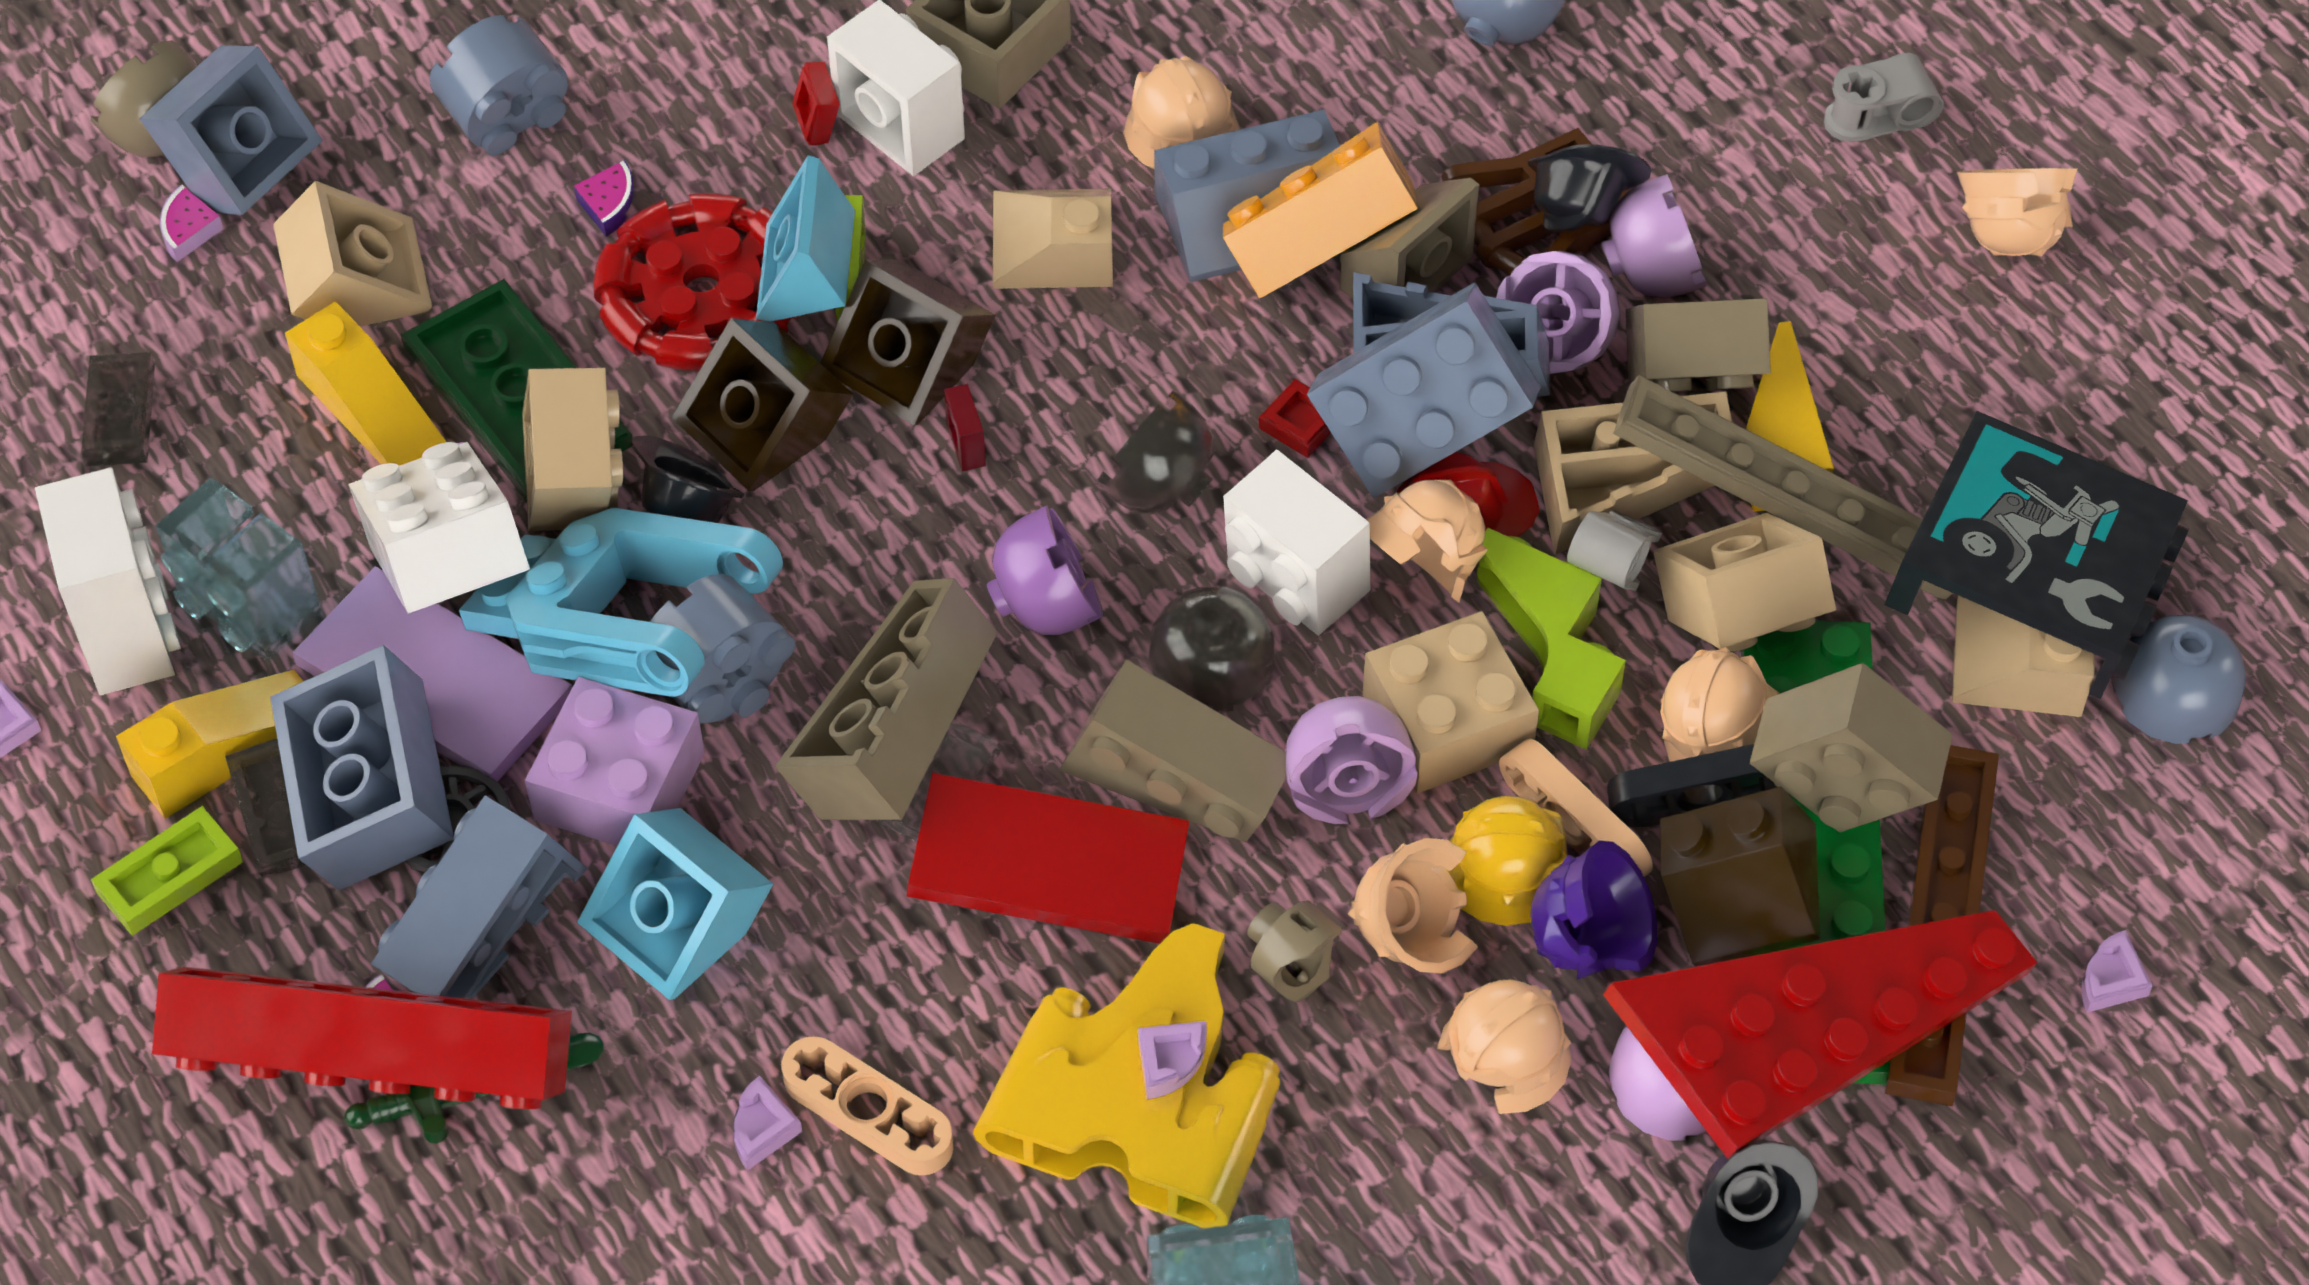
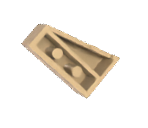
M1726 391L1681 396L1732 422ZM1623 403L1541 411L1534 450L1555 555L1570 548L1579 525L1592 510L1610 513L1613 510L1638 520L1715 485L1613 434Z

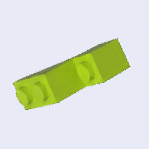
M1487 528L1483 546L1488 550L1479 561L1476 578L1479 586L1540 662L1543 675L1534 688L1532 697L1539 709L1537 728L1587 750L1621 694L1626 663L1625 659L1614 655L1605 646L1580 640L1597 613L1602 578L1568 561L1564 562L1541 552L1521 538L1506 536Z

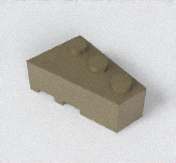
M1127 659L1091 711L1059 771L1180 818L1190 820L1193 823L1209 828L1220 836L1235 838L1245 843L1265 819L1287 777L1286 751Z

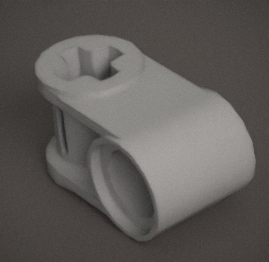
M1901 53L1889 59L1863 65L1848 66L1841 69L1835 75L1832 86L1835 101L1826 108L1823 121L1826 130L1833 137L1842 141L1857 142L1900 130L1909 131L1927 126L1941 114L1944 108V101L1918 56L1912 53Z
M1592 510L1584 517L1573 537L1567 561L1621 588L1636 591L1640 583L1637 576L1646 560L1650 545L1653 542L1659 541L1662 532L1617 511L1611 510L1610 513Z

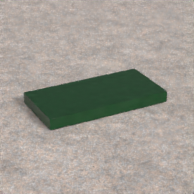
M503 279L400 334L404 348L527 502L522 414L529 369L577 367L507 281ZM619 419V427H615L614 449H621L623 452L632 447L631 441L633 438L632 434Z

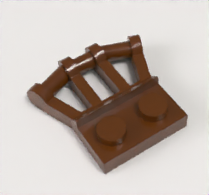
M1579 127L1515 157L1459 163L1448 167L1441 176L1442 182L1471 178L1479 183V188L1516 184L1477 203L1474 243L1477 246L1476 255L1485 267H1496L1510 276L1514 269L1524 263L1522 261L1526 259V257L1517 253V250L1556 233L1548 231L1544 227V212L1542 211L1497 232L1491 224L1535 204L1536 172L1528 166L1529 159L1543 157L1575 145H1593ZM1630 190L1623 191L1619 200ZM1610 217L1603 225L1581 226L1573 231L1561 232V235L1544 253L1551 251H1564L1575 254L1577 251L1589 253L1592 244L1612 236Z

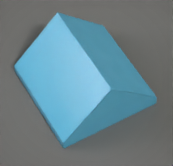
M809 155L806 157L767 222L756 319L771 322L844 307L846 305L855 210L819 158Z

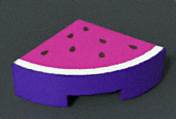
M625 160L574 185L576 200L605 236L612 234L623 225L626 220V213L633 201V177Z

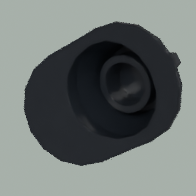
M1575 145L1566 147L1543 157L1531 158L1528 162V166L1536 172L1535 206L1544 212V227L1551 232L1573 231L1581 226L1603 225L1609 219L1622 192L1649 180L1652 170L1646 160L1636 154L1603 145Z
M646 435L635 436L631 441L633 450L645 464L641 502L642 506L649 513L719 523L733 497H744V493L734 488L722 472L712 463L683 446Z
M1776 1141L1751 1144L1732 1154L1729 1159L1723 1154L1708 1169L1702 1185L1703 1199L1691 1221L1685 1242L1687 1265L1698 1284L1769 1285L1785 1265L1818 1198V1176L1807 1156L1792 1145Z

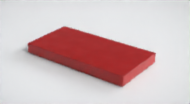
M932 772L906 897L1160 944L1170 935L1190 820Z

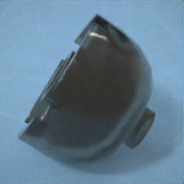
M1175 390L1168 395L1166 405L1171 408V411L1168 412L1161 405H1158L1113 459L1117 463L1113 468H1121L1116 476L1112 479L1103 471L1095 483L1113 501L1130 511L1146 515L1164 513L1180 500L1190 508L1213 481V478L1204 472L1214 455L1213 434L1207 420L1190 402Z
M1202 586L1187 590L1168 603L1153 624L1149 645L1150 673L1220 714L1233 711L1234 705L1244 703L1251 697L1252 701L1263 694L1273 677L1275 640L1265 613L1246 595L1221 586Z

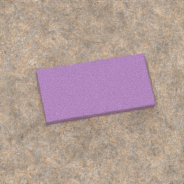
M376 566L292 652L297 666L313 676H317L379 646L385 645L423 679L437 752L459 766L479 770L497 782L558 716L572 689V684L562 678L531 673L524 655L487 633L465 630L461 617L437 603L408 614L385 573Z

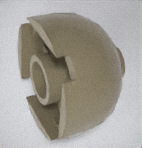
M173 40L152 45L151 47L159 55L152 57L145 63L136 55L127 61L106 82L93 103L101 114L99 117L90 115L91 122L106 138L127 153L142 158L164 156V153L139 118L198 66L188 53Z

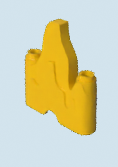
M1190 924L1173 931L1152 951L1134 978L1116 999L1093 1015L1089 1016L1088 1012L1091 1005L1087 998L1072 989L1056 988L1052 995L1043 997L1037 1011L1029 1020L974 1128L973 1134L976 1141L995 1155L1068 1180L1077 1178L1091 1167H1112L1119 1171L1126 1179L1129 1198L1133 1203L1207 1230L1226 1228L1279 1090L1280 1079L1278 1075L1280 1068L1267 1056L1249 1052L1243 1054L1241 1060L1233 1061L1217 1084L1206 1086L1220 1048L1223 1032L1224 1010L1216 979L1224 954L1225 934L1198 924ZM1206 1021L1205 1055L1194 1076L1172 1093L1158 1098L1147 1099L1138 1044V1028Z

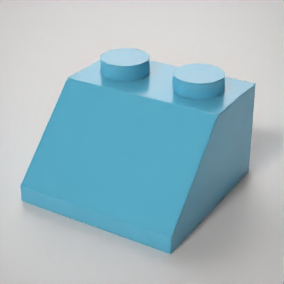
M681 808L634 814L577 923L668 1000H673L746 935L773 883Z

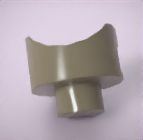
M1309 900L1301 901L1288 910L1284 909L1279 903L1272 902L1266 905L1254 917L1247 930V935L1257 943L1251 957V968L1286 999L1300 1002L1330 977L1333 939L1342 933L1341 928ZM1289 964L1299 973L1297 979L1286 969V965Z

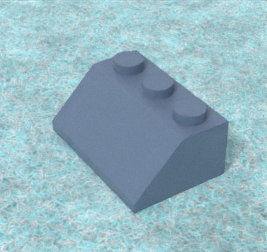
M1324 109L1154 150L1155 197L1190 283L1242 270L1223 239V223L1229 220L1227 214L1232 208L1253 196H1259L1260 199L1278 188L1280 182L1287 176L1305 166H1311L1340 146Z

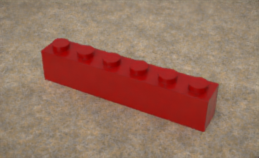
M183 967L158 973L152 1054L176 1057L175 1067L184 1070L213 1071L217 1070V1063L222 1062L239 1064L240 1075L251 1078H280L282 1070L305 1072L304 1082L312 1085L343 1086L346 1084V1077L369 1080V1090L378 1093L406 1094L410 1093L411 1085L434 1087V1098L440 1100L474 1101L477 1092L500 1095L499 1105L503 1107L541 1108V1100H546L565 1092L572 1011Z

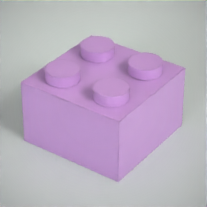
M577 677L525 779L534 820L618 846L634 814L678 808L705 753L698 712Z

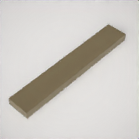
M1640 375L1629 385L1613 434L1797 527L1821 537L1822 540L1894 576L1897 575L1901 562L1923 520L1922 518ZM1924 581L1921 590L1945 600L1953 594Z

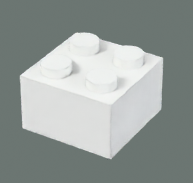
M877 0L827 36L831 81L840 102L837 115L913 177L965 139L964 105L961 85L962 67L960 61L947 46L937 45L919 31V28L909 16L903 13L898 14L883 1Z
M1276 449L1223 496L1227 565L1229 570L1245 587L1253 588L1257 586L1270 596L1277 611L1289 623L1299 625L1302 622L1319 636L1371 590L1370 522Z

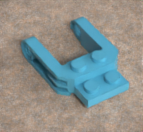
M610 508L570 522L557 539L525 534L520 540L530 570L478 588L459 609L465 630L519 639L531 673L570 680L582 677L611 687L674 697L683 694L699 675L701 668L705 664L703 652L690 635L677 627L600 614L627 582L626 578L686 588L703 577L725 574L732 576L749 593L757 594L765 591L778 576L783 567V560L774 542L763 533L752 528ZM735 553H740L749 558L757 566L759 572L752 571L738 560ZM656 651L672 659L680 670L670 668L664 664Z

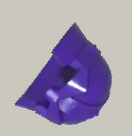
M1599 840L1581 856L1576 858L1567 855L1563 863L1540 883L1532 899L1530 917L1537 954L1547 958L1555 968L1577 970L1576 980L1608 968L1642 971L1652 962L1657 946V917L1652 894L1642 871L1632 857L1613 841Z

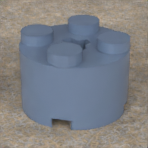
M504 15L491 16L466 28L447 45V49L452 55L443 68L435 62L430 74V87L469 140L474 145L484 148L488 155L493 157L512 148L517 141L518 133L535 124L542 129L549 128L558 123L567 110V106L562 101L568 85V77L565 70L530 25L518 16H516L517 22H509Z
M725 574L706 576L686 587L693 594L692 596L683 601L677 608L669 600L657 611L650 621L683 630L697 642L703 652L705 664L701 668L699 675L683 694L671 697L681 708L698 712L700 724L726 719L735 712L742 718H747L762 708L768 701L770 694L767 687L795 649V640L786 632L785 628L732 576ZM656 651L664 664L670 668L680 670L672 659Z

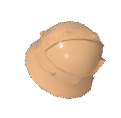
M1183 56L1180 59L1173 58L1170 60L1160 59L1159 64L1154 65L1151 72H1139L1137 75L1132 106L1127 115L1124 129L1129 150L1142 164L1154 169V150L1239 130L1240 128L1230 99L1232 91L1227 89L1211 69L1196 63L1190 57Z
M2018 168L1957 171L1965 194V204L1962 208L1966 212L1967 218H1970L1971 228L1978 242L1990 250L1994 256H2043L2046 250L2055 245L2059 240L2064 227H2072L2071 205L2068 203L2067 193L2072 190L2077 169Z
M1451 479L1446 481H1419L1408 486L1400 493L1396 492L1392 496L1384 497L1385 505L1379 511L1366 518L1370 522V539L1401 565L1410 559L1413 560L1444 586L1451 594V597L1459 603L1468 576H1470L1476 564L1488 550L1483 546L1485 524L1478 504L1470 496L1458 489Z
M1726 647L1717 651L1699 650L1689 661L1682 664L1671 675L1663 698L1660 700L1662 703L1660 713L1664 723L1662 738L1664 739L1670 762L1755 744L1765 701L1767 698L1780 693L1766 683L1757 662L1751 655L1739 658L1738 655L1730 652Z
M1423 838L1408 845L1402 843L1395 852L1380 857L1372 867H1368V871L1361 879L1356 890L1355 900L1351 901L1352 908L1348 915L1354 919V925H1358L1363 937L1376 950L1379 957H1387L1395 962L1406 963L1419 972L1444 973L1462 965L1478 948L1471 939L1458 930L1451 936L1458 920L1460 908L1467 905V898L1465 892L1457 888L1448 871H1451L1462 861L1466 854L1465 850L1445 839Z
M1498 980L1485 984L1473 991L1465 992L1464 999L1456 1006L1451 1019L1445 1024L1437 1049L1451 1050L1457 1072L1464 1080L1472 1079L1479 1083L1496 1087L1506 1086L1495 1089L1494 1097L1499 1114L1527 1112L1548 1102L1565 1083L1571 1064L1569 1048L1571 1042L1564 1032L1562 1016L1557 1009L1555 1001L1552 1000L1551 990H1544L1537 985H1529L1516 980Z

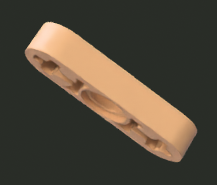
M1530 738L1525 739L1500 758V771L1507 785L1519 797L1531 800L1541 808L1559 813L1563 821L1566 842L1580 856L1599 840L1613 841L1629 853L1644 877L1652 871L1653 863L1651 856L1640 838L1538 741Z
M802 1038L790 1045L785 1051L781 1064L784 1085L788 1094L797 1102L911 1174L928 1175L941 1170L951 1159L953 1154V1136L950 1121L932 1105L825 1038ZM820 1061L824 1062L826 1077L839 1086L834 1100H831L833 1098L832 1085L824 1078L813 1074L806 1081L802 1080L800 1068L802 1064L813 1068ZM863 1093L877 1094L887 1103L882 1114L869 1120L854 1117L849 1112L848 1106L856 1096ZM900 1111H904L902 1112L903 1128L920 1137L925 1135L928 1130L932 1131L935 1147L931 1148L928 1145L922 1144L916 1151L911 1150L909 1134L895 1125Z

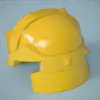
M1500 796L1485 800L1469 811L1463 812V818L1457 824L1454 835L1449 841L1465 850L1466 854L1462 861L1451 871H1448V873L1454 880L1457 888L1466 894L1467 905L1460 909L1480 921L1503 926L1531 923L1532 899L1540 883L1555 868L1561 865L1567 856L1566 835L1561 815L1557 812L1541 808L1533 801L1523 797Z

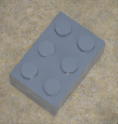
M1474 282L1317 374L1307 396L1374 499L1532 409L1541 386Z
M385 645L379 646L270 697L298 859L340 891L454 839L423 679Z

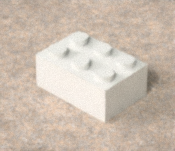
M446 442L432 446L423 452L420 459L400 466L394 463L378 465L366 471L362 475L361 480L348 484L371 551L408 614L530 570L508 500L468 442L459 445L455 442Z
M112 467L35 487L58 588L99 695L174 676L175 672L170 652L181 649L172 614L168 612L166 600L169 598L159 564L156 563L146 526L142 527L143 522L133 489L120 491Z

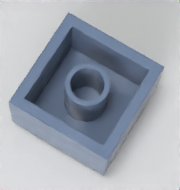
M220 45L139 118L191 193L216 213L243 215L323 141L259 46Z

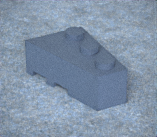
M1353 272L1354 353L1449 298L1450 295L1428 292L1426 285L1408 282L1406 287L1378 283L1373 281L1371 275ZM1484 296L1541 386L1537 397L1550 396L1549 342L1537 305Z
M485 795L477 808L469 810L461 818L454 832V842L439 864L431 866L423 874L417 885L416 898L401 920L393 922L385 930L379 941L378 954L371 964L414 993L473 999L509 958V953L502 950V948L525 921L536 927L549 913V909L541 904L565 876L576 882L588 868L547 833Z

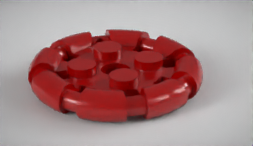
M718 193L688 194L689 201L668 206L666 200H663L641 210L617 229V241L614 244H606L598 258L594 273L593 293L596 302L602 304V308L599 311L602 322L613 338L626 350L636 356H641L644 353L654 357L656 364L659 366L685 371H700L718 339L709 340V338L720 336L731 318L761 321L756 319L757 312L752 311V309L758 302L766 226L773 212L765 207L760 208L758 211L747 207V201L744 198ZM695 224L697 232L686 233L676 237L675 228ZM737 228L748 232L743 241H740V236L735 231ZM638 252L646 255V264L633 260ZM700 277H709L718 282L714 288L705 292L692 291L687 287L692 280ZM640 296L644 298V301L638 303L629 300ZM800 316L771 322L779 325L788 334L787 324L792 318L797 319ZM663 323L676 329L675 331H668L664 336L659 334Z

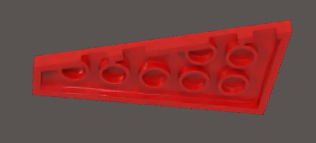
M1992 910L1612 982L1603 996L1726 1158L1729 1159L1732 1154L1759 1142L2028 975L2038 962L1997 911Z

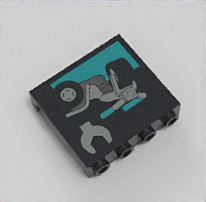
M1976 411L1901 562L1884 605L1908 615L1924 581L2104 658L2089 692L2090 695L2101 699L2111 677L2115 676L2124 680L2140 645L2128 639L2130 636L2133 638L2143 637L2157 605L2145 600L2148 597L2158 601L2171 574L2173 566L2162 562V560L2165 559L2174 563L2185 541L2189 528L2178 523L2188 500Z

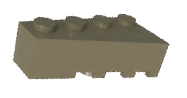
M955 578L913 581L775 765V768L820 820H902L998 633Z

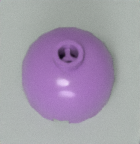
M1048 505L1022 517L1003 532L996 542L992 556L996 579L987 583L990 596L1003 617L1014 613L1025 628L1041 635H1061L1077 630L1103 617L1102 605L1092 579L1083 590L1081 589V586L1086 584V579L1079 563L1083 558L1069 531L1053 508L1048 509Z

